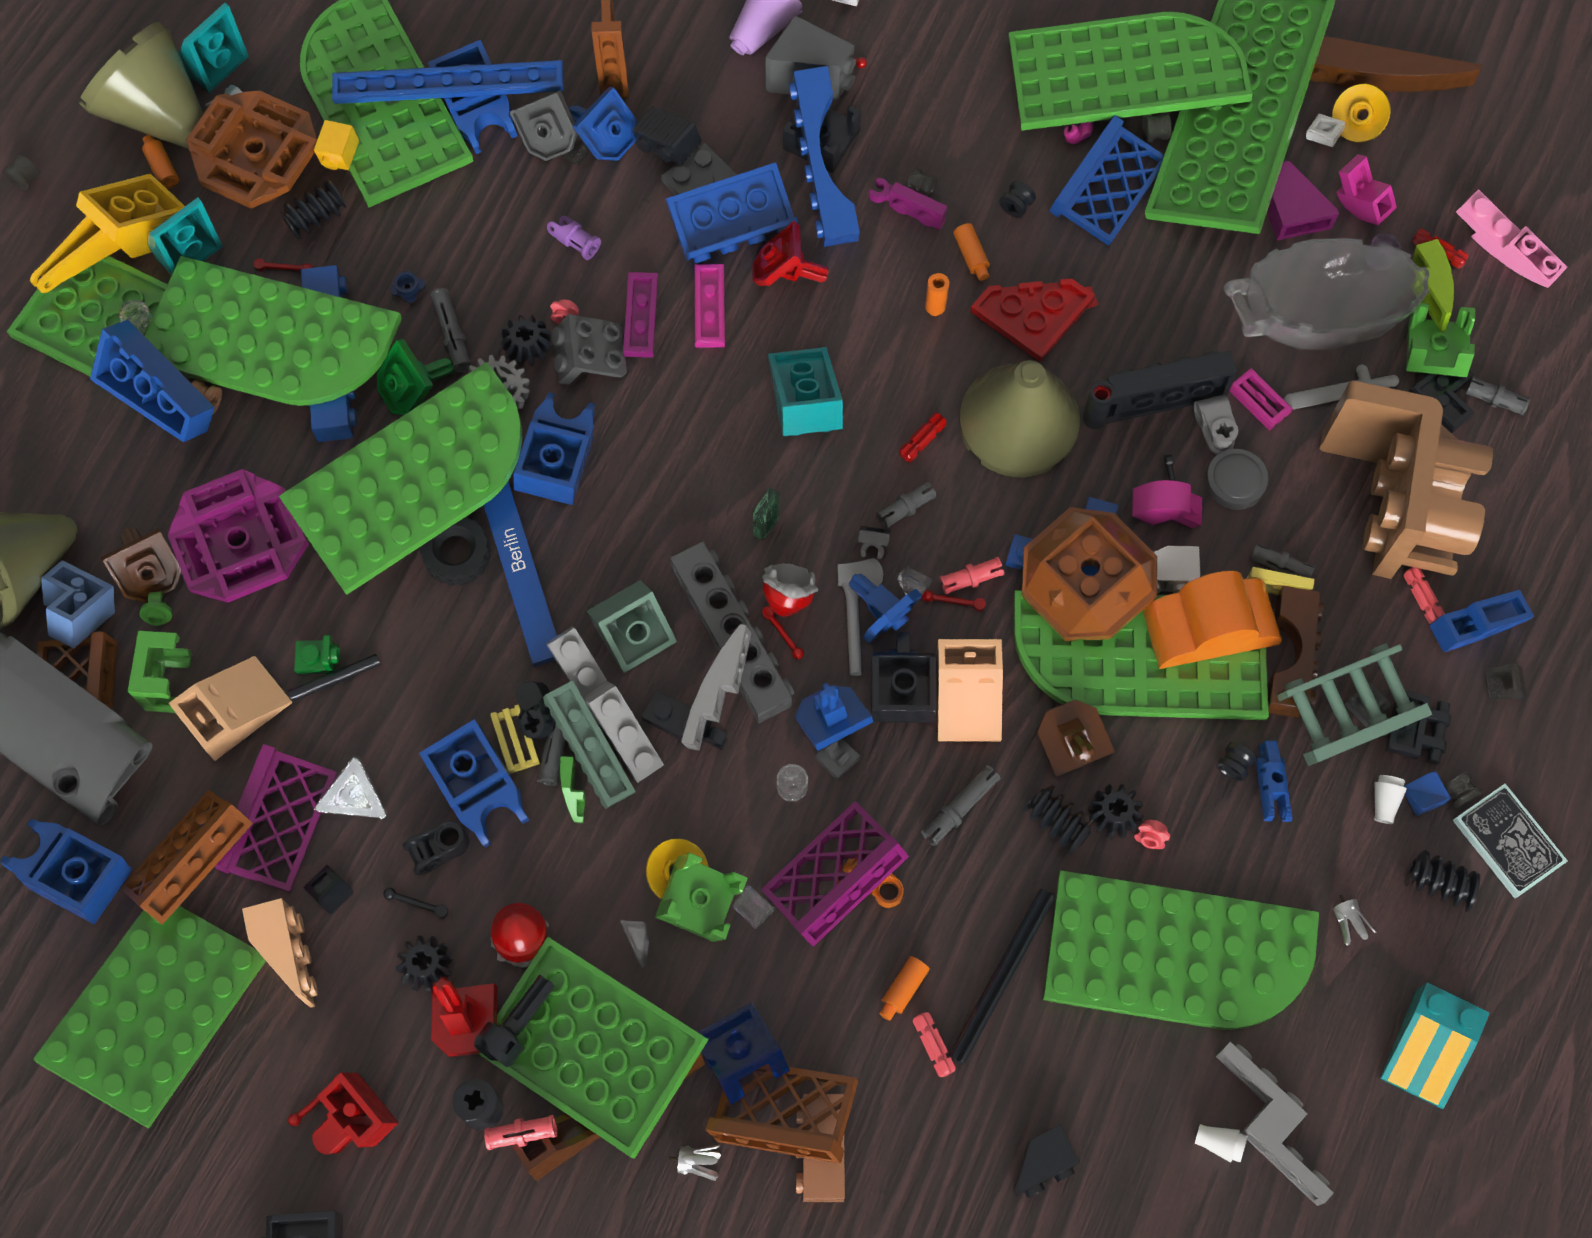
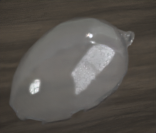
M1352 238L1310 239L1293 243L1291 248L1279 251L1275 249L1268 253L1265 259L1254 264L1249 278L1229 281L1225 284L1224 291L1233 301L1243 324L1242 332L1244 336L1266 335L1272 341L1299 350H1335L1382 337L1414 312L1429 292V271L1425 267L1419 268L1410 259L1411 254L1384 243H1379V246L1375 247L1362 245L1363 240Z

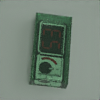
M772 488L768 489L753 510V535L761 540L767 537L780 519L779 492Z

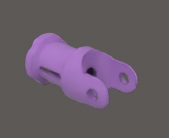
M561 216L559 224L554 221L547 224V230L552 236L565 246L575 248L585 260L591 259L601 245V240L598 236H591L582 229V225L567 216Z

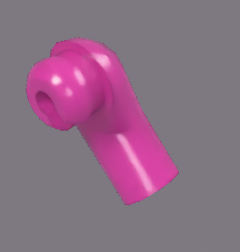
M1094 122L1079 123L1077 126L1072 124V128L1068 125L1064 129L1066 141L1071 144H1078L1090 137L1093 133Z

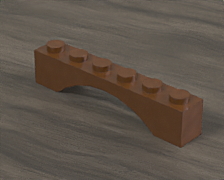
M701 1053L686 1077L705 1065ZM564 1113L555 1117L557 1137L530 1141L527 1146L519 1147L517 1144L512 1145L529 1174L535 1181H538L600 1138V1136Z

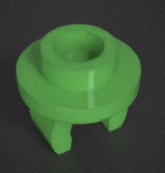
M162 592L149 593L148 603L144 604L140 609L141 619L153 626L166 624L172 619V609L166 602H162Z

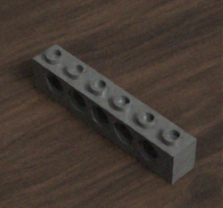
M700 542L670 557L671 569L718 653L731 637L725 631L728 627H738L740 624L747 625L751 631L748 652L754 653L756 658L752 661H745L739 690L758 724L792 707L793 688L786 677L781 679L776 669L779 668V664L771 651L767 653L761 644L764 642V638L756 625L752 627L747 617L750 614L743 600L737 601L732 592L735 591V587L728 574L722 575L718 566L721 564L713 549L708 550L704 542ZM702 575H708L712 580L708 583H700L697 581V578ZM717 600L724 601L727 604L722 609H715L711 606ZM759 678H767L771 681V684L761 688L755 684V681Z

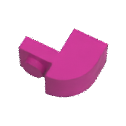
M1357 154L1339 171L1342 187L1336 192L1343 206L1358 219L1379 225L1397 208L1391 185L1373 180L1366 156Z
M1171 480L1150 482L1133 488L1132 516L1151 525L1172 519L1190 528H1195L1202 525V497L1191 493V485L1188 483Z

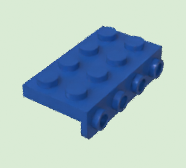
M776 162L665 199L685 260L693 259L695 264L711 259L710 253L721 250L722 255L739 249L737 244L746 241L749 242L750 246L766 240L765 235L776 232L777 235L791 222L795 221L798 223L797 217L793 215Z

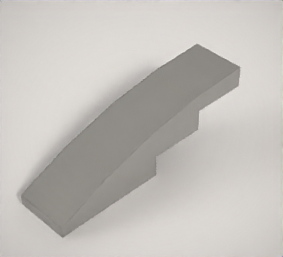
M740 624L718 653L701 684L691 707L681 740L688 749L700 751L706 721L719 722L725 693L738 694L752 634L747 625Z

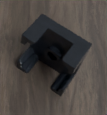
M852 106L847 108V117L828 109L820 129L821 155L826 170L831 173L834 172L860 131L861 111ZM789 120L783 129V149L807 160L806 155H801L799 138L803 137L801 127L796 128V125L793 126V122Z

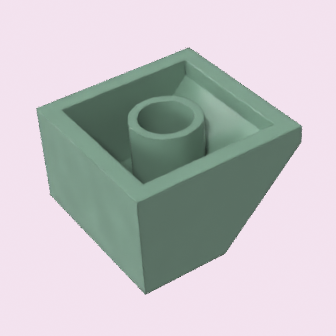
M641 580L587 610L600 638L623 673L677 642L653 592Z

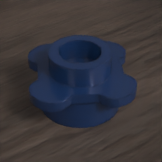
M403 271L396 276L394 284L390 286V292L393 296L404 298L406 303H413L416 301L418 292L425 288V282L421 278L417 279L413 273Z

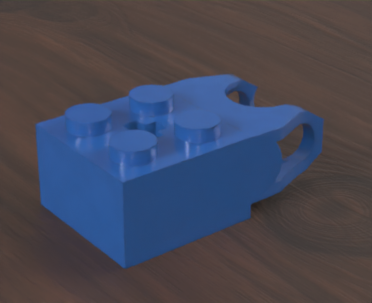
M481 40L428 62L430 67L492 64ZM506 95L444 98L462 138L473 147L475 154L482 152L479 135L483 128L488 125L503 127L510 134L511 138L518 136L514 127V121L509 113L512 111Z
M548 392L543 403L535 410L532 421H530L514 471V490L573 505L593 442L595 404L588 403L587 407L576 418L563 419L555 413L553 408L555 394Z
M475 719L419 753L460 822L476 834L485 848L492 844L488 837L486 818L493 809L506 807L513 811L523 824L529 821L523 809L519 788L481 725ZM467 760L472 764L469 771L460 772L464 768L461 765L464 761Z
M30 819L27 825L41 839L38 851L24 859L3 856L0 863L13 872L29 890L95 925L133 869L120 855L69 828H65L57 823L39 822Z

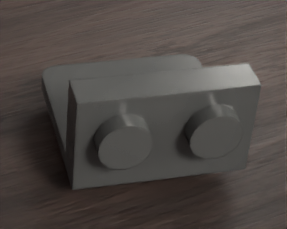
M568 314L553 329L551 341L555 348L554 369L557 371L558 383L569 385L582 372L622 378L627 373L626 359L623 353V333L619 323Z

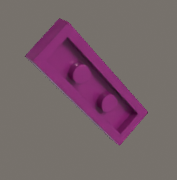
M628 272L623 346L624 357H654L658 273Z

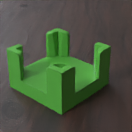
M1414 302L1408 323L1406 371L1467 377L1475 352V344H1470V334L1475 322V308L1461 307L1456 322H1448L1446 331L1440 332L1433 320L1426 319L1429 304Z
M138 631L128 692L145 711L175 713L168 704L176 697H170V682L167 678H164L165 667L190 668L193 655L189 649L175 648L176 643L180 639L177 633Z
M690 852L678 856L655 918L712 942L725 940L731 924H724L731 901L734 895L743 892L748 878L735 872L723 874L700 864L703 858Z

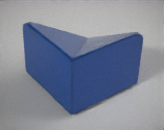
M1436 771L1430 772L1404 786L1407 789L1405 797L1416 816L1440 807L1451 799Z

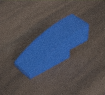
M1516 590L1477 601L1465 609L1444 614L1429 626L1443 653L1503 632L1532 619L1534 615L1521 591Z

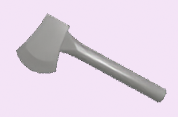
M875 558L837 565L838 586L843 587L846 596L849 674L851 676L862 675L859 595L849 587V582L853 575L861 573L877 587L882 584L883 570Z

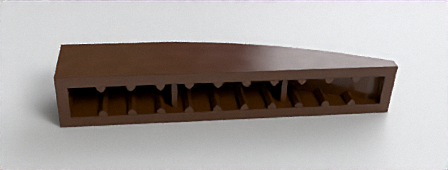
M1324 36L1310 80L1317 83L1335 84L1344 88H1350L1359 84H1369L1379 88L1381 91L1391 92L1447 90L1473 86L1482 65Z

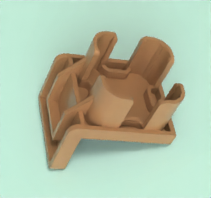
M1350 381L1322 431L1320 450L1377 463L1371 484V495L1380 496L1383 499L1379 515L1371 514L1368 518L1362 542L1363 550L1375 552L1372 575L1392 579L1400 566L1405 565L1454 576L1458 565L1456 561H1453V553L1469 555L1475 550L1481 536L1485 518V508L1483 505L1461 500L1463 490L1471 473L1485 475L1490 471L1493 460V448L1487 445L1459 440L1441 424L1443 407L1433 397L1359 381Z

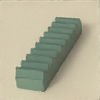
M572 680L546 694L543 697L544 704L550 709V715L552 718H555L557 727L563 733V738L568 741L569 748L574 752L576 761L581 764L582 772L587 775L588 782L593 786L595 795L600 798V804L607 809L634 794L636 791L574 681Z

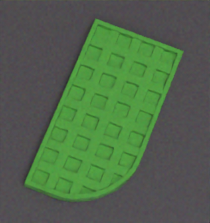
M339 0L327 8L310 27L302 45L300 70L304 85L323 122L328 120L352 125L359 138V144L349 172L368 208L474 162L470 150L441 98L334 104L332 100V73L424 68L388 0Z
M1158 12L1009 32L1021 131L1109 120L1114 115L1119 118L1252 101L1253 94L1246 58L1239 45L1223 29L1194 15L1180 12Z
M180 256L145 337L185 377L289 405L304 406L321 404L340 398L354 391L372 377L386 359L402 317L399 312Z
M486 362L279 497L345 594L348 595L492 500L503 489L513 474L521 452L522 425L518 408L512 395Z
M1014 591V643L1018 657L1033 682L1049 697L1062 705L1078 700L1095 707L1099 715L1240 720H1267L1269 717L1266 648L1159 669L1143 610L1111 639L1064 641L1022 597V591ZM1157 595L1155 600L1167 595Z
M1060 870L1043 1001L1220 1030H1238L1255 1026L1271 1019L1294 1001L1308 982L1316 958L1319 912Z

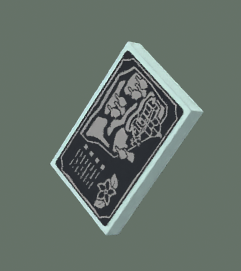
M1503 784L1453 820L1515 899L1568 862L1506 784Z

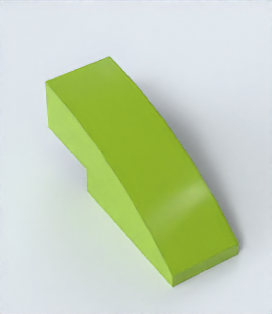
M1435 239L1416 245L1411 265L1417 273L1414 291L1422 303L1429 304L1428 313L1439 331L1443 332L1447 329L1452 313L1454 282L1446 253L1439 240Z

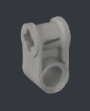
M1223 394L1194 402L1195 418L1201 427L1208 449L1215 455L1225 450L1233 449L1234 440L1238 435V426L1233 417L1227 396Z

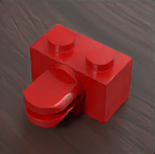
M341 1072L317 1096L329 1113L326 1115L328 1118L314 1131L312 1141L315 1149L326 1155L340 1153L352 1140L357 1147H375L399 1122L359 1073Z

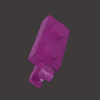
M883 178L876 179L875 186L883 191L876 192L870 189L868 198L875 203L889 201V206L899 214H907L918 219L925 226H933L941 230L946 220V205L897 182L891 185Z

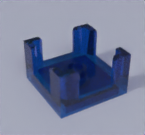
M752 1002L698 1032L709 1039L701 1054L708 1067L713 1070L730 1104L745 1096L738 1080L766 1064L769 1065L775 1078L790 1071L778 1043Z

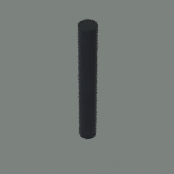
M374 654L290 689L288 694L291 701L294 702L380 666L381 663L377 654Z

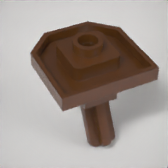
M127 527L123 529L124 532L120 535L124 546L101 557L123 596L127 599L148 603V595L151 592H162L164 595L174 590L181 574L177 559L159 528L141 537L136 528L129 529Z
M1078 700L1070 701L1046 711L1037 731L1055 777L1115 752L1097 709Z

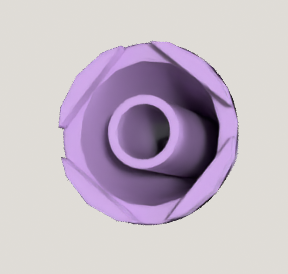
M746 0L729 36L732 41L730 46L740 55L745 53L752 55L788 26L794 16H800L803 12L801 10L803 7L802 3L799 0Z

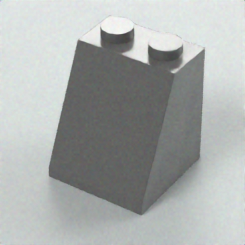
M794 16L765 57L766 90L770 93L789 94L788 83L793 82L794 71L828 66L833 90L832 99H839L845 90L849 91L855 81V75H853V69L856 64V59L854 58L855 45Z

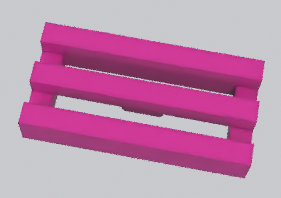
M1252 368L1235 380L1229 390L1269 431L1277 423L1279 424L1285 416L1290 415L1293 410ZM1247 379H1249L1280 410L1279 413L1266 401V398L1260 392H1257L1246 381Z

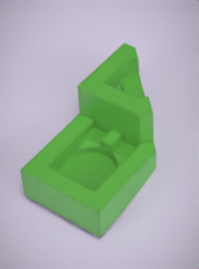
M560 756V779L566 805L573 822L584 823L586 796L584 790H574L576 772L574 758Z

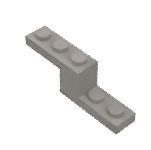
M570 627L548 641L546 645L569 682L574 681L597 724L605 731L634 780L638 783L664 766L619 690L614 684L607 681L575 627Z
M1229 1042L1215 1057L1266 1103L1240 1134L1248 1136L1247 1140L1314 1204L1319 1206L1326 1203L1334 1193L1327 1187L1329 1185L1328 1180L1316 1170L1311 1172L1302 1163L1303 1157L1289 1145L1285 1147L1281 1144L1307 1115L1302 1109L1303 1103L1291 1092L1285 1093L1277 1086L1276 1083L1278 1081L1271 1072L1265 1068L1260 1070L1251 1061L1252 1056L1244 1047L1239 1044L1235 1046Z

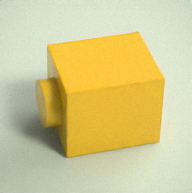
M325 120L314 147V152L324 167L331 170L339 168L349 171L359 144V138L352 125Z

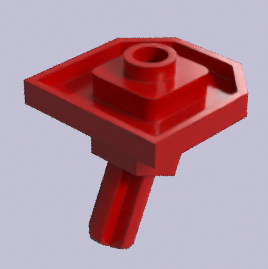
M795 221L791 222L767 242L752 263L753 282L758 286H770L780 277L797 281L799 276L822 283L826 281L829 272L827 266L804 260L803 252H801L800 225Z
M442 977L438 982H435L432 991L431 1041L449 1057L481 1053L474 1047V1042L487 1022L497 1025L498 986L493 983L455 988L446 977Z

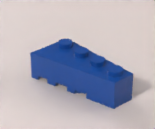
M128 319L102 329L90 380L182 442L208 432L215 407Z

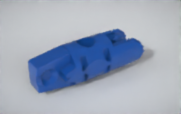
M1264 741L1258 746L1259 758L1256 759L1263 820L1272 821L1274 819V801L1277 800L1281 821L1290 822L1292 821V809L1284 758H1280L1277 741Z

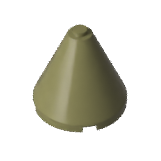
M160 21L154 22L132 37L134 43L123 52L119 49L90 81L80 97L86 103L81 101L79 104L89 114L189 149L186 139L204 113L170 30Z
M1027 360L1002 365L979 376L968 388L963 398L959 415V427L968 451L971 449L981 460L980 464L1001 475L1024 478L1046 473L1052 470V467L1063 458L1066 459L1073 449L1078 436L1080 413L1077 401L1068 386L1040 363Z
M0 512V630L15 621L41 587V577L60 562L75 542L78 529L70 517H66L63 514Z

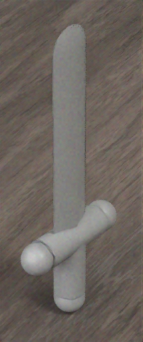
M1363 364L1358 365L1356 368L1358 380H1353L1387 388L1395 387L1399 383V378L1396 375L1371 379L1367 366ZM1349 382L1290 393L1284 397V400L1293 410L1339 401Z

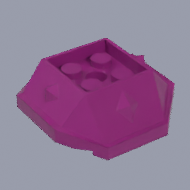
M241 469L183 492L179 503L180 507L172 521L167 536L187 588L191 593L229 603L289 577L309 544L304 532L279 497L286 492L284 487ZM246 539L242 545L234 546L237 540Z

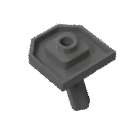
M560 90L509 112L528 153L547 161L570 152L574 148L578 135L572 127L575 121Z

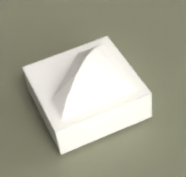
M1318 114L1307 130L1306 139L1333 147L1344 131L1345 122Z

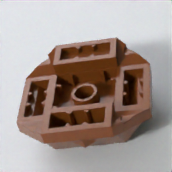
M258 90L242 92L231 96L230 94L216 95L186 141L201 186L252 209L263 203L273 202L278 196L290 191L315 153L314 147L317 142V136L309 112Z
M1069 507L1024 547L1022 597L1064 641L1111 639L1156 599L1157 555L1115 513ZM1086 566H1094L1099 572L1096 575L1088 576L1082 572V569Z

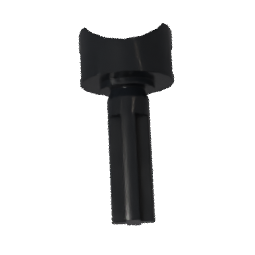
M539 975L505 1019L502 1026L491 1022L486 1023L477 1035L474 1047L491 1061L498 1060L506 1067L514 1064L524 1050V1047L518 1042L517 1036L554 989L553 983Z

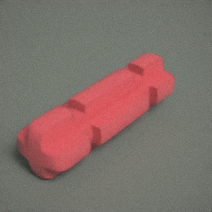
M1414 567L1408 569L1403 577L1408 585H1412L1413 588L1410 590L1421 610L1426 611L1424 616L1431 625L1445 613L1441 606H1437L1438 600L1428 581L1423 580L1425 576L1422 570Z
M929 1012L919 1014L913 1019V1024L917 1032L921 1031L922 1033L920 1039L930 1060H935L936 1064L933 1066L937 1075L945 1077L956 1070V1066L952 1058H948L946 1055L949 1051L938 1028L934 1029L932 1026L935 1022Z

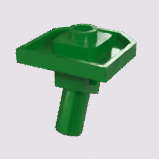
M404 339L396 340L383 364L377 370L378 392L392 414L405 415L421 404L433 387L432 381L454 372L451 360L447 358L423 365L421 361H417Z

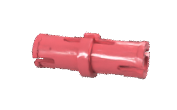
M995 557L976 565L967 564L964 569L944 576L941 575L939 579L943 583L941 586L945 595L969 586L972 588L978 587L980 582L1003 576L1004 570L1000 568L1002 563L999 557Z
M554 1115L527 1121L519 1118L515 1119L512 1124L484 1129V1138L488 1150L515 1144L523 1147L527 1146L530 1141L557 1137V1125ZM531 1129H534V1130H535V1131L524 1132V1133H520V1134H516V1135H510V1136L507 1135V1134L518 1133V1132H522V1131H526V1130H531Z

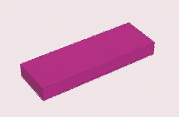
M695 264V348L725 347L724 264Z

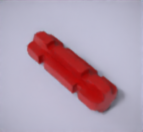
M1420 228L1416 232L1412 240L1415 245L1438 239L1448 260L1451 261L1450 264L1456 268L1461 269L1468 260V253L1461 249L1455 250L1456 246L1436 235L1431 237L1429 231Z
M938 412L933 413L928 422L924 423L911 436L909 443L906 442L899 449V456L908 463L912 462L918 456L917 453L921 452L936 437V433H940L946 426V419Z

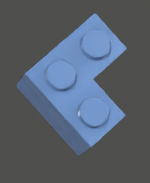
M63 560L41 577L43 605L47 606L48 636L72 648L80 644L115 613L114 586Z

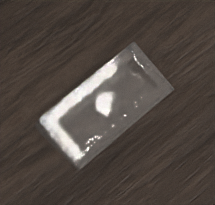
M620 920L624 935L639 967L645 968L647 966L650 938L645 922Z

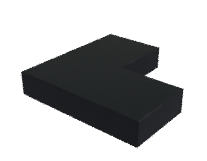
M1470 370L1467 377L1428 374L1409 391L1433 397L1441 403L1443 407L1441 424L1451 434L1475 413L1455 394L1474 375Z

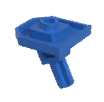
M608 87L588 110L578 105H571L569 107L575 121L572 127L596 159L618 161L635 143L636 139L632 129L637 125V119L614 87Z
M861 573L853 575L849 582V587L866 601L868 610L877 619L862 637L868 644L882 632L886 633L891 628L896 632L910 619L906 615L922 596L917 589H914L899 600L882 584L877 587Z
M824 683L822 689L802 699L795 715L798 724L817 751L873 723L872 715L851 687L829 685L828 683Z

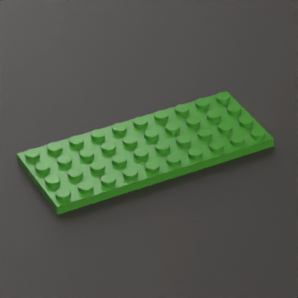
M1218 0L1211 23L1227 32L1243 51L1253 94L1252 101L1180 110L1145 210L1146 219L1260 234L1336 0Z

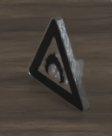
M358 756L351 758L315 805V810L321 813L381 819L385 818L387 814Z

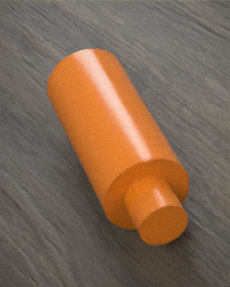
M144 136L142 139L144 142L142 151L155 178L166 189L176 186L179 183V177L162 142L155 140L153 136Z
M971 223L960 225L953 232L970 273L976 274L978 279L983 281L990 276L987 270L990 266L988 258Z
M941 273L933 274L928 279L925 309L932 316H938L946 309L950 283L948 277Z
M910 956L881 1001L885 1005L879 1014L888 1021L892 1019L896 1012L901 1014L930 968L919 959Z

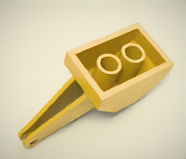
M151 174L80 191L76 206L86 217L47 260L34 271L30 277V282L41 293H48L62 282L120 249L131 258L152 253L148 246L149 233L185 206Z

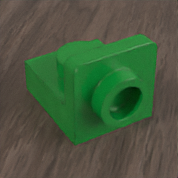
M324 635L323 640L296 641L294 665L296 674H328L335 671V663L340 662V646L334 642L331 635Z

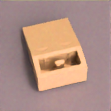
M938 639L936 648L938 741L1001 742L1002 639Z
M253 656L195 683L168 704L205 751L216 761L293 702L256 656Z
M282 898L243 908L248 941L297 997L310 1008L315 1007L313 996L318 995V990L314 977H309L307 965L311 964V956L308 946L302 945L300 933L305 932L301 914H296L294 907H290Z

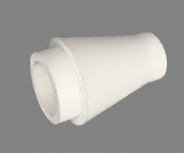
M1379 775L1378 782H1374L1375 821L1386 824L1394 823L1395 815L1407 790L1404 787V779L1389 775Z
M1200 1124L1195 1144L1206 1148L1230 1163L1232 1160L1241 1162L1248 1136L1240 1134V1130L1209 1127Z

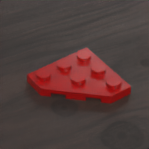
M1072 278L1060 279L1057 283L1043 284L1042 281L1018 283V286L1002 288L1001 285L989 286L971 306L970 312L1041 362L1094 301L1095 294Z

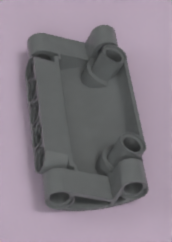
M0 631V753L96 825H105L112 819L118 809V803L113 797L147 759L152 751V743L129 727L122 717L14 637L10 635L7 637ZM77 782L76 788L72 792L66 793L68 785Z

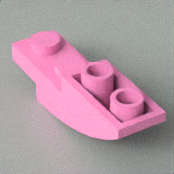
M1479 189L1456 211L1475 231L1471 237L1481 247L1523 277L1548 288L1567 268L1527 226L1520 230Z

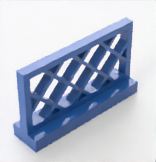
M1116 115L1109 122L1049 210L1057 218L1061 214L1108 246L1158 175L1164 158L1161 152L1123 128L1122 124L1124 121ZM1122 138L1130 143L1133 152L1120 153L1117 144L1119 139ZM1149 156L1158 164L1155 168L1144 169L1141 157ZM1134 158L1137 170L1125 172L1122 159ZM1115 160L1118 173L1105 174L1103 162ZM1139 176L1142 188L1129 190L1126 178ZM1120 179L1123 191L1110 193L1107 180ZM1101 181L1104 194L1091 195L1088 184ZM1125 197L1127 210L1115 211L1112 199ZM1106 200L1109 212L1096 214L1093 201ZM1086 202L1089 215L1081 216L1071 208L1076 203ZM1111 219L1113 230L1110 235L1099 228L1097 220Z

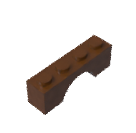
M1282 586L1276 596L1275 619L1278 628L1287 634L1294 645L1295 663L1285 671L1274 673L1267 684L1270 714L1302 719L1293 697L1279 701L1277 695L1285 692L1284 685L1302 678L1304 683L1317 677L1319 664L1318 661H1314L1315 650L1318 651L1321 642V632H1317V622H1321L1324 611V604L1319 603V591ZM1309 689L1305 691V694L1313 709L1316 691Z

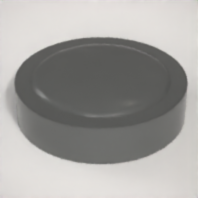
M1228 449L1216 455L1211 461L1205 475V485L1211 498L1219 505L1232 510L1247 509L1255 505L1262 498L1268 485V472L1262 460L1252 452L1243 449Z

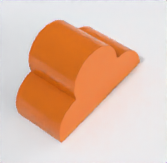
M1221 571L1194 579L1185 584L1178 593L1161 597L1151 602L1143 610L1159 669L1276 646L1282 642L1264 581L1255 578L1243 579L1242 574L1237 571Z

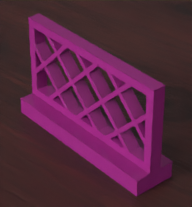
M263 744L237 806V809L253 824L216 864V870L227 874L230 872L290 893L322 814V811L316 810L313 798L320 796L318 805L333 786L337 772L276 751V748ZM280 761L293 765L297 776L280 783L275 773ZM299 767L308 771L301 774ZM315 773L328 777L324 788L314 793H310L304 778ZM274 778L277 785L270 787L271 782ZM301 781L307 796L289 803L283 788ZM279 790L286 805L268 813L263 803L266 795ZM310 800L314 809L313 816L299 823L292 808ZM262 808L264 815L257 818L260 809ZM289 810L295 825L277 833L271 817ZM267 819L274 835L256 843L251 833L253 826ZM309 825L304 835L301 828ZM298 830L302 838L300 848L286 853L280 838ZM250 838L252 845L245 848L246 843ZM277 840L283 855L265 863L259 847ZM255 849L262 865L249 871L237 867L241 856ZM297 855L292 866L289 858ZM286 860L290 868L286 883L272 879L268 868ZM264 870L267 877L257 873Z
M855 801L761 890L798 932L814 947L909 856L899 843ZM859 814L862 817L861 830L847 831L848 822L855 815ZM881 836L884 839L876 849L866 850L867 837ZM860 837L859 851L845 852L846 838ZM830 839H839L837 852L823 853L824 844ZM858 858L857 866L851 872L842 873L844 859ZM822 860H836L835 873L821 874ZM806 861H815L814 874L800 875L801 866ZM820 881H834L833 889L827 895H818ZM801 882H813L811 896H797L798 884ZM783 883H791L790 897H776L773 892ZM810 903L809 911L798 921L794 917L796 904Z

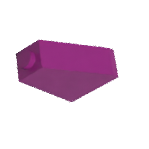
M1290 161L1283 162L1267 211L1276 239L1282 240L1332 229L1339 215L1337 208Z

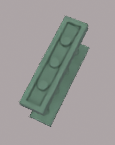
M1385 643L1369 650L1371 656L1306 683L1300 678L1284 685L1286 691L1277 695L1278 700L1282 701L1293 697L1313 741L1310 744L1313 750L1303 754L1308 766L1432 715L1427 703L1418 707L1415 706L1414 701L1410 703L1389 657L1403 650L1400 644L1389 648L1388 644ZM1374 662H1378L1398 706L1396 709L1398 715L1389 719L1386 714L1381 713L1361 669ZM1347 673L1350 674L1370 718L1368 720L1370 727L1360 731L1357 725H1353L1333 679ZM1318 685L1322 686L1341 728V732H1339L1341 739L1332 743L1329 737L1325 738L1305 694L1306 690Z

